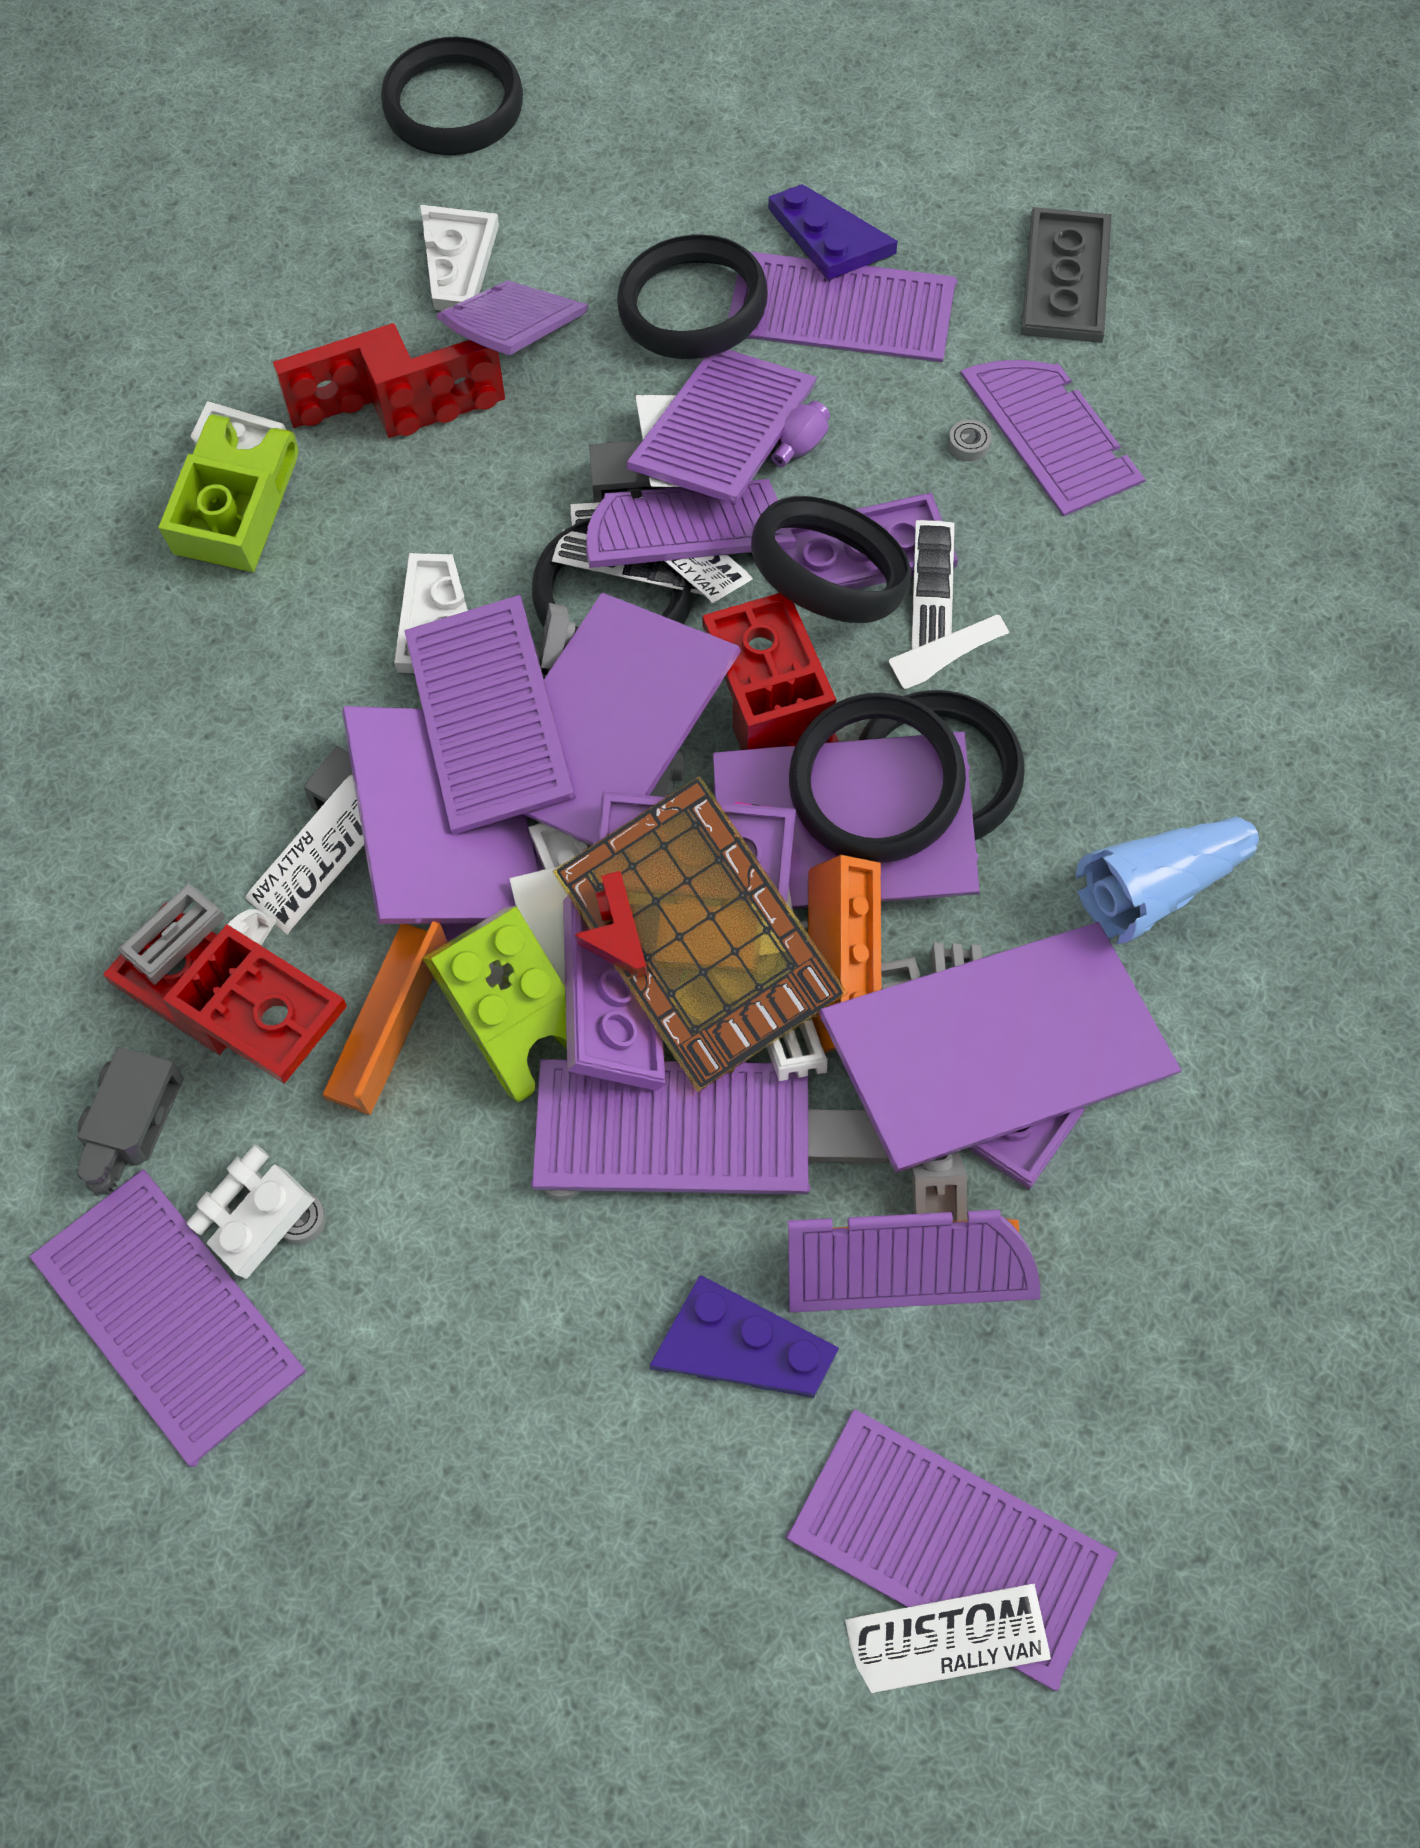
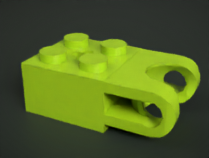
M211 414L203 426L193 454H188L158 529L173 555L254 573L296 464L299 452L296 437L292 431L271 428L259 445L251 449H237L238 436L230 422V418Z
M512 906L503 908L422 959L509 1097L520 1103L535 1091L536 1083L531 1076L527 1064L529 1049L538 1039L551 1035L567 1049L566 998L564 984L518 907ZM492 962L495 966H502L504 974L501 976L502 982L500 985L496 983L488 984L486 978L491 974L489 965Z

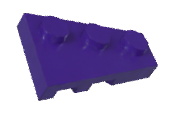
M803 184L771 195L768 198V209L828 280L897 253V240Z
M700 1275L654 1356L650 1369L668 1373L670 1371L697 1376V1378L714 1381L734 1382L751 1385V1387L815 1398L838 1353L839 1347Z

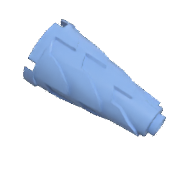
M1234 816L1215 823L1179 828L1147 838L1127 841L1104 849H1097L1083 856L1077 865L1076 879L1086 875L1087 886L1077 890L1080 900L1095 923H1100L1108 939L1120 935L1119 941L1116 943H1127L1143 935L1156 922L1186 905L1197 893L1211 886L1213 882L1232 872L1235 866L1252 857L1256 852V845L1259 842L1258 832L1251 822Z

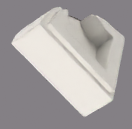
M250 909L235 916L228 925L259 945H262L277 919L262 911Z

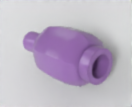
M811 401L808 405L800 404L791 413L785 422L781 437L778 440L779 447L771 456L772 461L777 466L785 467L791 458L803 457L818 445L829 429L827 421L830 419V413L826 406L818 401Z

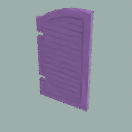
M507 280L454 305L453 308L450 307L439 312L437 319L456 333L473 342L511 355L582 316L588 309V304Z
M1004 360L979 364L960 371L962 377L1063 517L1146 482V479L1128 455L1116 459L1111 451L1118 450L1121 446L1080 391L1076 389L1067 393L1063 386L1072 383V381L1058 363L1054 365L1039 361Z
M769 479L752 480L736 505L683 487L642 490L641 495L643 498L634 499L630 491L605 493L604 499L595 509L588 525L586 556L589 568L752 552L751 538L754 526L763 511L769 505L778 501ZM781 528L775 532V539L782 549L795 548L796 540L791 528Z
M1000 1210L967 1211L966 1223L953 1222L952 1212L848 1217V1229L833 1228L832 1218L788 1221L790 1313L1040 1299L1039 1275L1032 1252L1022 1235L1009 1221L1001 1216Z

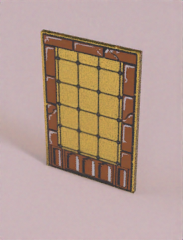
M700 776L671 795L665 796L663 800L591 847L583 849L580 854L552 871L591 930L613 924L612 919L602 921L595 893L604 890L601 875L621 870L648 975L638 978L618 966H614L698 1093L727 1073L734 1072L736 1067L807 1020L817 1017L821 1008L832 1005L848 994Z

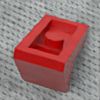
M621 870L601 875L604 890L596 892L595 895L602 921L612 919L613 924L575 934L577 944L638 978L648 975L647 966Z

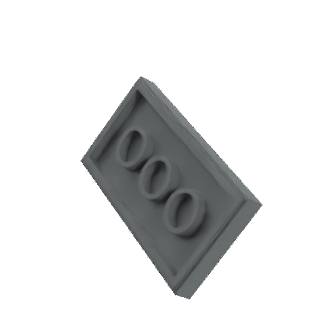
M1032 207L1021 335L1103 342L1112 214Z

